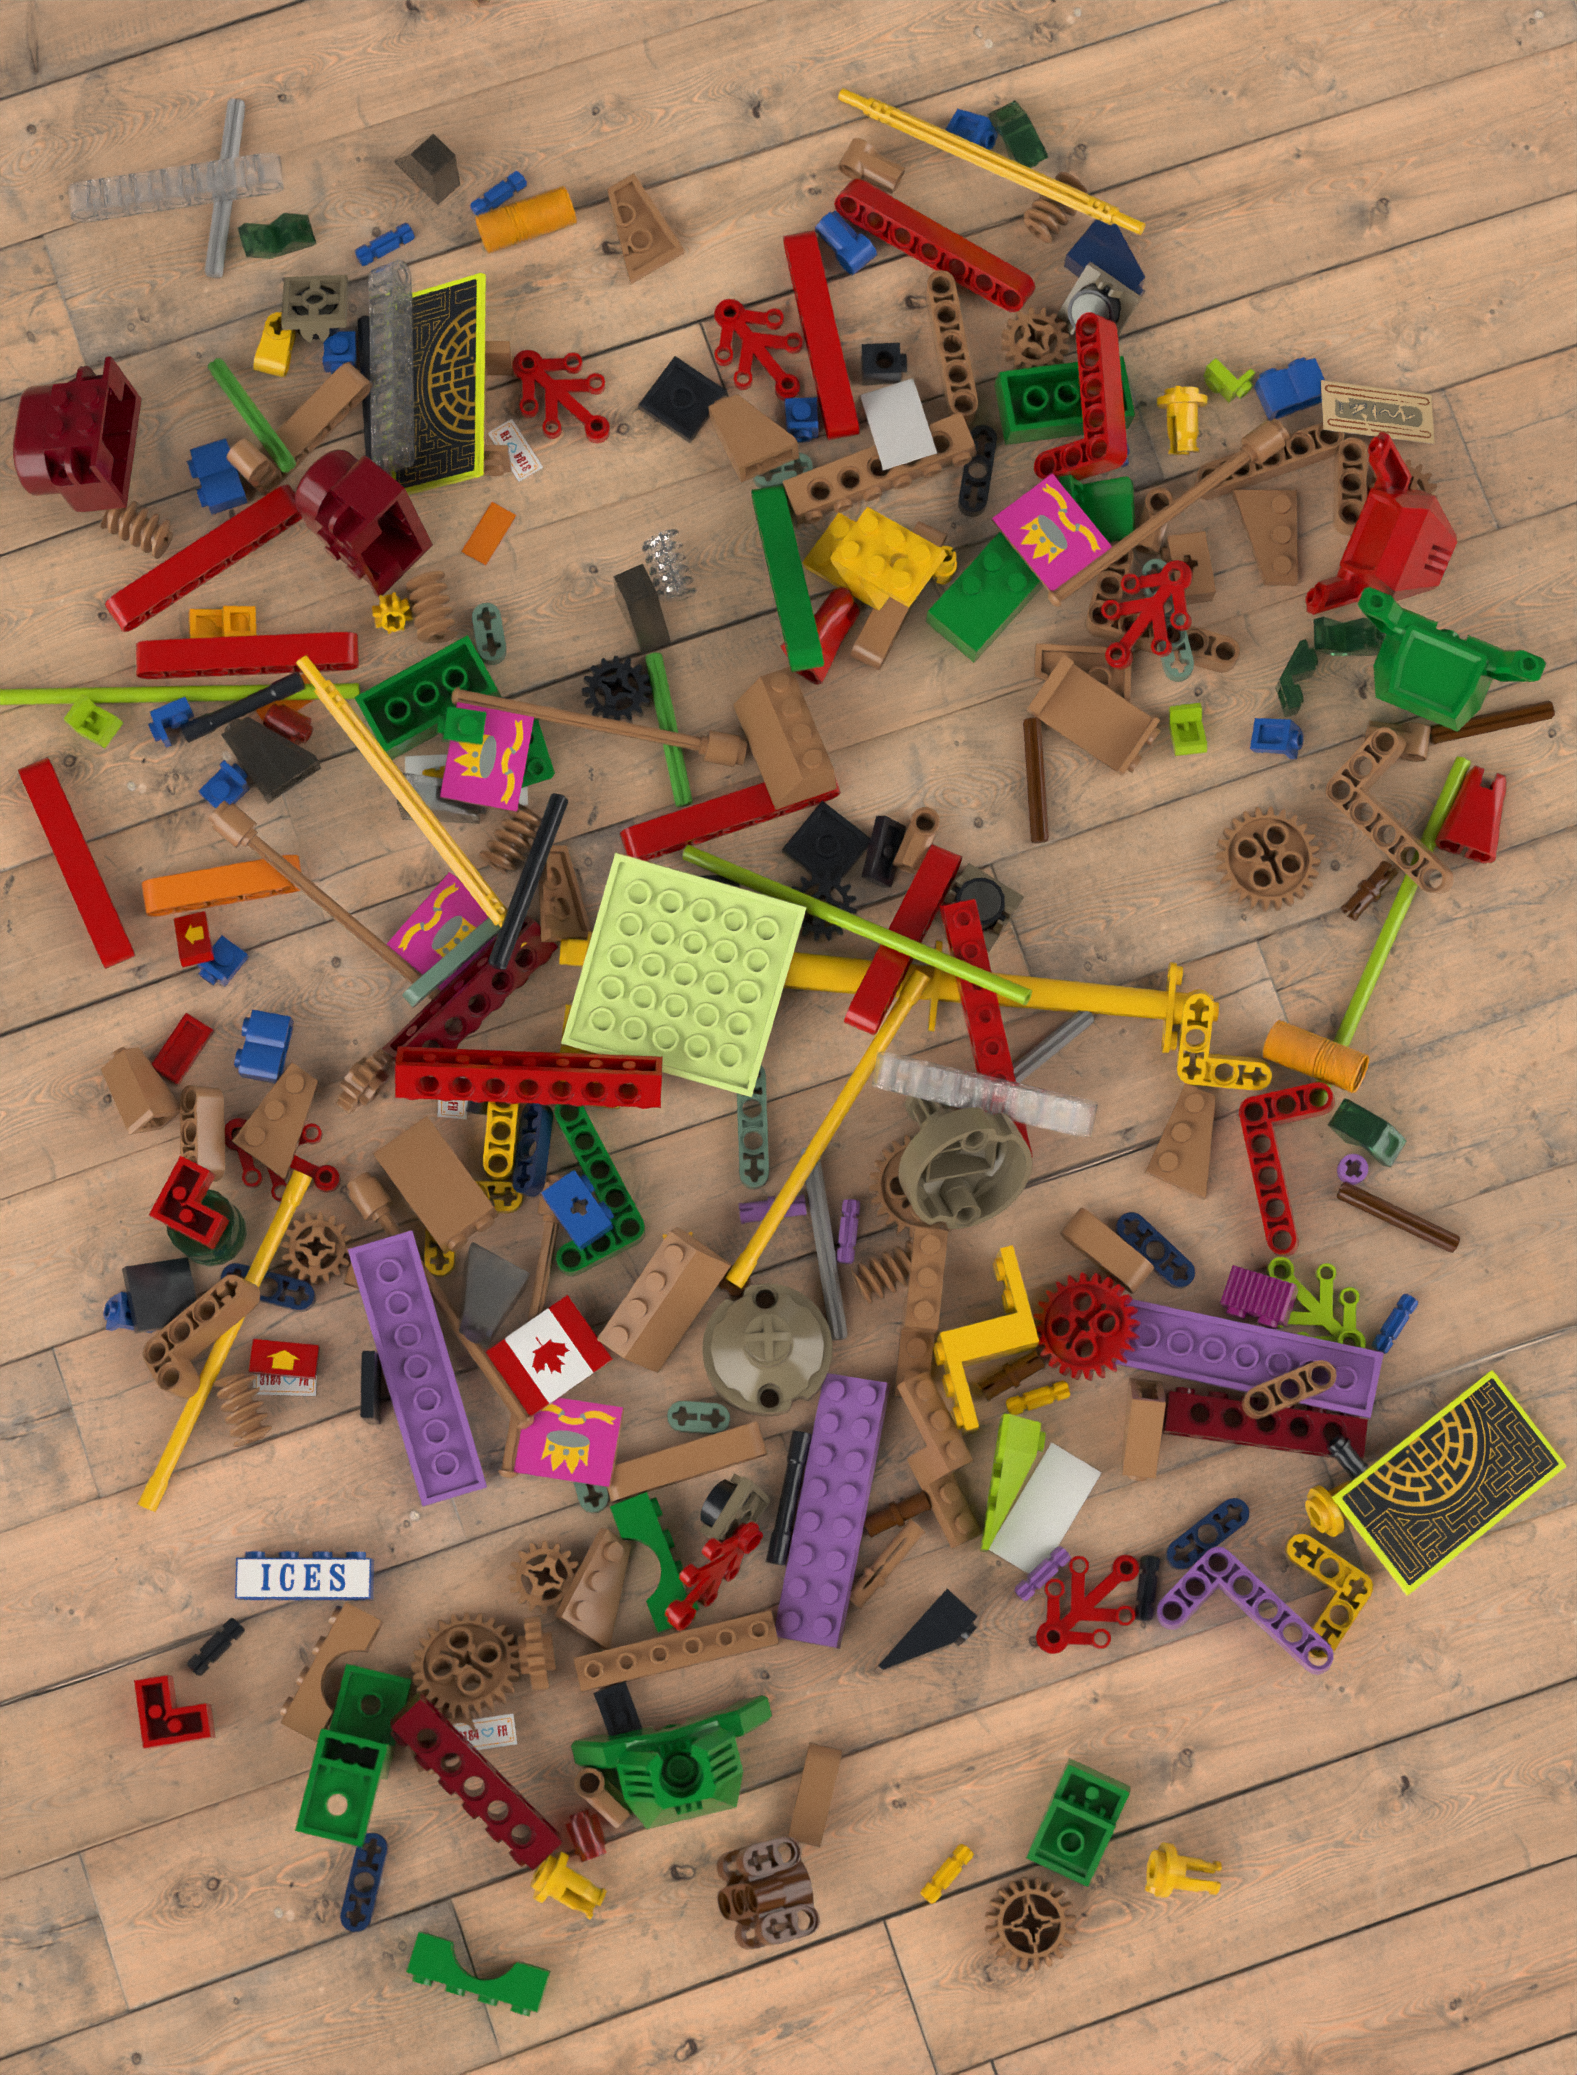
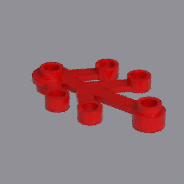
M725 299L719 302L714 311L715 321L721 327L719 346L714 352L715 362L720 366H728L732 363L733 350L731 344L734 331L742 340L739 368L734 374L735 387L739 390H747L752 386L753 376L751 367L754 355L776 382V396L784 402L788 398H797L800 394L798 378L792 374H786L766 348L786 350L790 354H797L803 348L802 336L796 332L788 333L786 336L752 332L747 324L766 325L771 330H778L784 323L782 311L777 308L769 309L767 312L745 310L743 305L735 299ZM731 309L736 314L733 317H727L724 312ZM776 315L780 318V321L771 323L768 319L770 316ZM795 339L799 342V345L791 347L788 345V341ZM725 351L730 356L728 359L723 360L718 357V354ZM742 375L747 376L749 381L745 384L739 383L738 377ZM789 381L794 386L791 389H784L782 384Z
M523 350L514 357L512 363L514 374L522 380L523 399L519 403L522 416L533 418L538 414L539 406L535 399L536 381L545 389L546 419L542 424L543 434L547 438L555 439L562 432L561 422L558 420L559 402L584 425L585 435L589 441L593 443L606 441L610 435L608 420L601 415L593 416L569 394L590 392L593 395H599L604 392L606 387L604 377L599 373H593L587 379H553L546 372L566 370L569 374L579 373L583 367L581 356L571 352L564 358H542L536 351ZM575 359L579 364L576 367H569L567 365L568 361ZM528 360L534 363L533 367L529 369L522 366ZM593 380H599L602 385L599 388H593L590 386V383ZM527 403H532L535 406L532 411H525L523 409ZM594 423H600L603 425V428L599 431H594L591 426ZM549 424H555L558 427L555 432L546 430Z
M1180 560L1170 561L1163 567L1161 573L1140 577L1130 573L1121 579V588L1130 595L1139 593L1141 589L1160 587L1153 597L1121 603L1115 600H1107L1103 603L1101 608L1102 615L1110 621H1116L1121 616L1140 613L1120 642L1112 643L1106 649L1105 659L1114 669L1123 670L1131 665L1133 661L1131 649L1151 622L1153 623L1154 639L1151 642L1152 652L1159 657H1166L1171 653L1172 643L1168 640L1164 604L1171 595L1174 605V612L1170 617L1171 625L1179 631H1185L1191 626L1192 619L1187 612L1185 590L1190 586L1193 574L1191 568L1185 562ZM1174 571H1180L1181 574L1177 581H1171V574ZM1135 579L1136 586L1133 589H1127L1128 581ZM1116 605V613L1109 616L1107 613L1108 608ZM1180 615H1185V623L1178 626L1176 624L1177 618ZM1165 641V650L1162 652H1158V643ZM1121 649V658H1119L1118 660H1114V651Z
M242 1118L232 1119L225 1125V1144L229 1149L235 1150L238 1153L243 1168V1183L248 1188H257L261 1185L263 1176L255 1168L253 1157L232 1142L234 1139L233 1132L236 1129H241L247 1120ZM314 1123L304 1126L298 1146L307 1143L311 1145L319 1143L323 1136L320 1127ZM308 1130H318V1136L312 1140L306 1137ZM294 1155L290 1168L311 1177L314 1180L315 1186L320 1191L330 1193L339 1187L341 1177L335 1167L331 1165L318 1167ZM267 1168L273 1185L271 1195L275 1201L281 1203L282 1198L276 1196V1190L279 1187L286 1188L287 1183ZM251 1172L258 1174V1180L255 1183L247 1182V1175ZM324 1172L332 1174V1180L329 1183H322L320 1181V1177Z
M754 1521L740 1524L733 1532L732 1537L721 1543L715 1538L710 1539L704 1545L702 1554L711 1562L700 1568L689 1564L682 1570L679 1580L686 1586L692 1587L698 1581L700 1582L682 1602L675 1600L666 1609L665 1615L668 1617V1622L678 1631L684 1630L696 1615V1610L692 1605L698 1601L704 1607L710 1606L718 1596V1589L722 1579L730 1582L737 1576L744 1554L751 1553L762 1540L763 1533L759 1530L758 1524Z
M1130 1555L1117 1557L1112 1563V1572L1085 1598V1574L1089 1570V1562L1083 1556L1073 1557L1068 1564V1569L1071 1573L1070 1612L1061 1620L1060 1597L1065 1592V1586L1059 1579H1050L1046 1582L1044 1593L1047 1596L1046 1622L1041 1624L1036 1632V1642L1041 1650L1049 1654H1057L1062 1652L1068 1644L1092 1645L1096 1649H1104L1111 1642V1635L1106 1629L1099 1628L1092 1633L1070 1630L1079 1621L1117 1622L1121 1626H1128L1134 1622L1135 1611L1130 1606L1124 1605L1118 1609L1094 1608L1119 1583L1130 1582L1137 1577L1139 1564ZM1075 1560L1083 1561L1085 1564L1083 1572H1076L1073 1569L1072 1565ZM1122 1562H1129L1131 1564L1132 1571L1130 1574H1123L1121 1572L1120 1565ZM1057 1583L1061 1589L1058 1595L1050 1594L1048 1591L1049 1584ZM1125 1609L1130 1612L1131 1619L1128 1622H1122L1119 1619V1612ZM1054 1630L1059 1634L1057 1643H1050L1047 1640V1633ZM1101 1632L1106 1635L1107 1640L1104 1645H1098L1095 1642L1094 1637L1096 1633Z

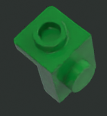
M447 707L445 714H439L437 733L442 734V742L453 741L482 746L486 712Z

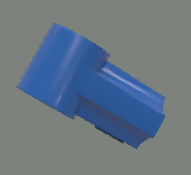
M836 210L826 214L815 226L816 233L835 252L837 261L850 275L857 273L877 256V251L870 240L861 233L857 234Z

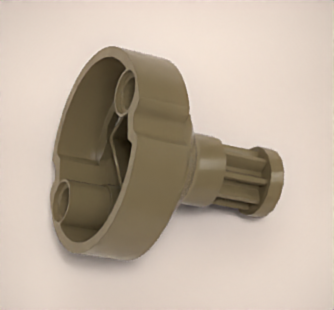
M936 1081L926 1082L912 1089L906 1098L905 1107L913 1121L918 1122L921 1129L908 1144L901 1157L898 1176L900 1185L915 1213L920 1219L930 1225L941 1221L945 1222L949 1229H961L983 1223L1003 1212L1022 1193L1032 1170L1030 1149L1015 1123L1002 1112L992 1115L985 1112L981 1107L954 1110L951 1105V1095L942 1083Z
M778 1284L748 1286L742 1298L736 1301L725 1299L713 1312L705 1329L703 1337V1362L709 1381L716 1392L727 1403L748 1414L778 1416L788 1413L792 1402L798 1399L809 1401L822 1387L831 1365L832 1337L826 1319L819 1308L808 1297L790 1287ZM760 1293L771 1294L775 1300L773 1306L767 1309L759 1307L755 1300ZM768 1391L776 1393L779 1397L778 1405L774 1408L764 1407L760 1402V1397L763 1393Z

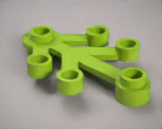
M1277 1257L1268 1264L1267 1275L1296 1284L1298 1288L1296 1299L1309 1311H1292L1287 1325L1323 1326L1332 1336H1310L1306 1332H1298V1335L1343 1344L1345 1338H1350L1353 1340L1355 1347L1365 1349V1337L1356 1329V1304L1359 1302L1360 1295L1355 1288L1346 1287L1339 1293L1338 1300L1343 1306L1342 1326L1333 1317V1280L1336 1278L1337 1271L1332 1264L1323 1263L1316 1269L1315 1276L1319 1281V1302L1294 1277V1265L1288 1258ZM1276 1266L1284 1268V1277H1277L1274 1274ZM1322 1268H1328L1331 1271L1332 1276L1330 1279L1322 1278L1320 1274ZM1345 1292H1351L1354 1295L1355 1300L1353 1303L1345 1302L1343 1298ZM1278 1325L1277 1329L1283 1328L1284 1326Z

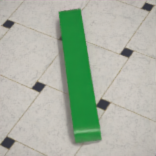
M783 484L751 490L754 512L791 672L823 667L822 648Z

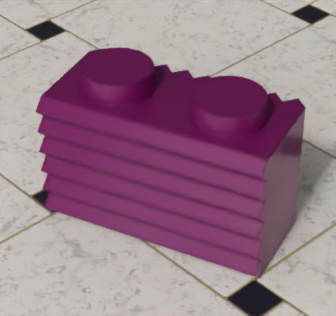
M1232 1265L1220 1303L1223 1308L1227 1309L1226 1314L1231 1317L1245 1320L1246 1315L1258 1318L1257 1323L1259 1325L1276 1330L1278 1325L1287 1326L1298 1294V1288L1294 1283Z

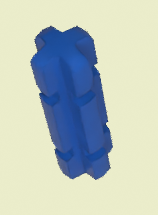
M515 171L507 177L508 181L502 180L485 192L483 199L479 197L470 204L474 215L478 216L488 212L490 208L496 209L514 196L513 192L515 190L518 193L527 186L524 176L520 172Z
M403 223L396 227L397 231L393 232L390 230L370 241L371 245L366 246L364 244L357 248L355 255L362 266H366L374 261V257L379 259L399 248L400 243L405 245L414 240V233L409 224Z
M1405 1293L1401 1296L1396 1304L1398 1307L1392 1310L1380 1329L1381 1334L1376 1335L1371 1343L1372 1348L1376 1351L1383 1352L1384 1354L1388 1353L1393 1345L1392 1340L1397 1339L1410 1318L1408 1315L1412 1314L1416 1309L1418 1301L1409 1294Z

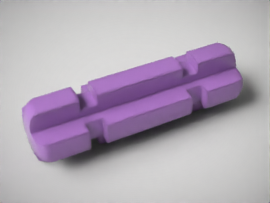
M844 1199L842 1204V1214L844 1216L841 1217L838 1239L840 1248H837L836 1256L837 1262L842 1264H852L854 1262L855 1250L853 1246H856L859 1221L856 1217L860 1212V1201Z
M1058 1546L1050 1554L1051 1557L1049 1559L1045 1558L1026 1576L1028 1578L1026 1581L1022 1580L1015 1587V1593L1023 1601L1029 1600L1035 1594L1034 1590L1040 1589L1058 1572L1059 1567L1062 1568L1070 1561L1071 1556L1063 1547Z

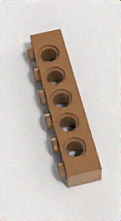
M962 412L928 424L934 444H946L949 447L946 452L921 458L913 465L902 464L889 468V472L885 476L878 477L872 473L876 467L882 466L876 445L782 481L798 525L804 522L806 525L816 523L823 518V515L835 511V513L847 511L853 506V503L863 499L865 501L875 500L881 497L882 492L886 490L906 488L912 484V480L922 476L924 478L934 477L940 474L943 468L953 464L955 467H959L969 463L972 457L976 456V447ZM850 477L859 480V484L854 488H846L842 484ZM819 489H825L830 492L828 497L823 500L815 499L813 494Z
M769 1610L573 1659L580 1690L583 1693L616 1685L624 1681L628 1682L779 1645L772 1612Z

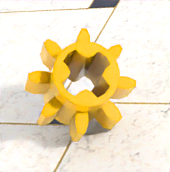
M396 592L385 596L380 595L379 606L374 605L371 607L372 615L375 617L376 628L383 627L388 631V634L399 630L404 631L405 621L413 619L409 609L408 598L401 600L396 595Z

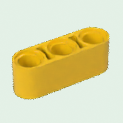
M488 1102L483 1167L487 1177L494 1182H504L513 1174L520 1103L511 1104L507 1108H501L495 1102ZM507 1126L511 1131L507 1139L497 1140L492 1136L493 1130L496 1127ZM495 1158H503L508 1163L507 1168L501 1173H495L489 1168L491 1161Z

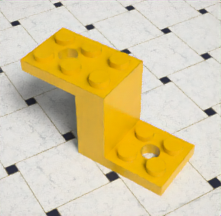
M867 506L856 522L838 512L802 564L805 569L838 588H847L852 596L880 611L889 597L910 607L947 555L942 548Z
M1013 1245L1000 1248L996 1258H994V1263H992L996 1281H1002L1005 1289L1001 1295L1004 1311L1006 1314H1011L941 1332L937 1342L934 1343L935 1346H933L936 1363L938 1366L943 1365L946 1373L941 1379L946 1398L952 1397L954 1407H952L950 1414L957 1429H961L962 1436L974 1434L979 1428L963 1368L1033 1350L1039 1343Z

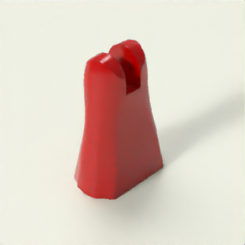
M840 587L833 590L814 614L824 666L796 671L797 674L813 684H822L841 642L860 614V609L847 588ZM784 642L780 645V647L783 650L784 654L788 657Z
M1475 765L1466 775L1460 791L1438 832L1435 844L1439 849L1460 855L1464 847H1467L1464 857L1486 864L1496 860L1507 783L1506 775L1496 773L1489 789L1481 787L1485 768Z

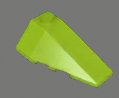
M1006 1413L1000 1418L980 1547L981 1552L989 1550L1037 1456V1451L1043 1452L1046 1432L1040 1431V1422Z

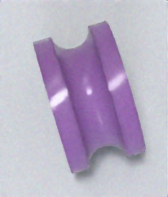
M1349 1154L1339 1162L1337 1175L1343 1183L1348 1182L1356 1185L1362 1182L1368 1174V1164L1362 1156ZM1346 1162H1349L1351 1165L1356 1162L1360 1166L1357 1170L1360 1174L1359 1177H1356L1354 1174L1349 1177L1345 1173L1348 1169L1345 1165Z

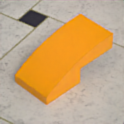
M256 606L189 609V638L256 636Z

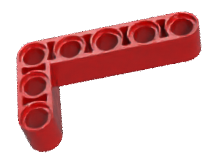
M1092 312L1082 314L1077 320L1075 328L1084 438L1043 451L1036 457L1034 472L1037 477L1043 480L1053 474L1058 481L1059 477L1072 475L1080 481L1118 469L1125 463L1128 450L1118 331L1113 321Z
M1314 1082L1246 1098L1239 1107L1240 1122L1266 1241L1269 1248L1280 1257L1293 1255L1298 1249L1299 1238L1274 1126L1328 1114L1334 1108L1335 1096L1331 1088L1322 1082ZM1317 1091H1324L1328 1094L1327 1103L1321 1107L1311 1104V1097ZM1285 1098L1294 1099L1296 1102L1295 1109L1289 1114L1279 1112V1103ZM1254 1105L1261 1106L1263 1108V1116L1257 1121L1248 1120L1246 1117L1247 1110ZM1260 1137L1270 1139V1148L1264 1153H1257L1253 1149L1254 1142ZM1266 1169L1277 1171V1180L1271 1185H1264L1260 1181V1176ZM1273 1201H1281L1285 1205V1210L1279 1217H1271L1267 1213V1208ZM1280 1233H1288L1292 1237L1290 1246L1283 1250L1277 1249L1274 1245L1276 1236Z

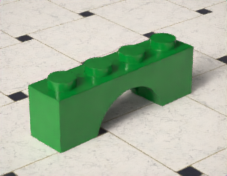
M645 1492L609 1507L623 1540L637 1541L648 1546L656 1554L660 1562V1582L655 1592L646 1600L657 1632L661 1634L674 1628L668 1622V1617L665 1615L668 1606L675 1600L682 1602L690 1592L686 1593L682 1581L679 1580L680 1573L684 1569L681 1560L674 1562L669 1550L675 1547L668 1528L662 1530L657 1519L663 1516L656 1497L650 1499L648 1493ZM696 1601L692 1607L698 1611L700 1609Z
M420 1931L418 1932L406 1973L413 1974V1982L431 1987L433 1981L446 1985V1992L463 1997L466 1991L479 1995L477 2000L479 2002L496 2007L498 2001L511 2004L510 2011L530 2017L531 2011L538 2012L551 1971L517 1961L503 1976L493 1979L477 1978L466 1972L459 1964L454 1951V1941Z

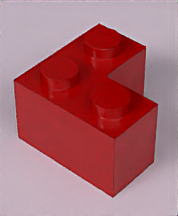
M180 1155L149 1216L213 1250L229 1222L222 1214L201 1204L216 1175Z
M163 1675L134 1680L143 1749H154L216 1738L211 1704L204 1703L177 1708L173 1676Z

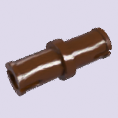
M1382 861L1367 880H1362L1357 885L1358 890L1341 906L1344 914L1348 911L1350 912L1347 915L1349 919L1357 921L1359 916L1372 902H1377L1382 897L1381 892L1398 875V871L1395 868L1391 871L1389 870L1392 866L1389 862Z
M1033 1350L1011 1365L1008 1363L1002 1366L1003 1370L979 1382L978 1386L989 1402L1014 1386L1016 1389L1021 1386V1381L1039 1370H1043L1045 1366L1038 1357L1037 1352Z
M920 1491L898 1503H895V1501L888 1503V1508L865 1518L864 1525L870 1537L873 1538L875 1535L896 1525L900 1528L905 1525V1521L932 1509L924 1492Z

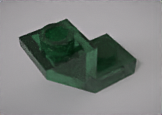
M1016 101L988 113L989 120L1003 138L1011 160L1033 168L1040 161L1048 158L1047 151L1027 113Z
M283 213L269 225L244 223L238 228L246 257L272 259L317 244L308 215Z
M1324 616L1313 619L1315 650L1332 656H1377L1385 638V634L1380 632L1369 619L1364 617L1344 623Z
M1306 639L1298 643L1275 687L1285 718L1298 714L1301 703L1304 702L1301 687L1299 684L1294 685V682L1312 678L1316 670L1315 666H1318L1316 652L1313 647L1309 648Z
M1346 1098L1343 1099L1328 1124L1345 1143L1364 1147L1382 1166L1391 1167L1407 1142L1389 1122Z

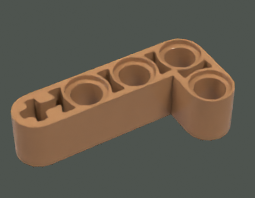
M227 1275L147 1341L143 1348V1359L161 1390L183 1399L194 1396L199 1389L200 1378L191 1360L258 1305L260 1290L255 1284L236 1275Z

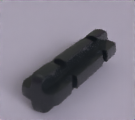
M1144 1555L1141 1558L1140 1569H1142V1574H1139L1136 1601L1139 1602L1135 1606V1619L1138 1621L1149 1622L1153 1619L1154 1608L1152 1603H1155L1158 1580L1156 1571H1159L1160 1559L1157 1556Z
M230 1618L222 1626L224 1630L222 1632L218 1630L199 1649L201 1653L199 1655L195 1654L187 1662L188 1667L196 1675L202 1676L210 1668L208 1664L210 1662L214 1664L232 1645L231 1641L233 1639L237 1640L244 1633V1627L236 1619Z

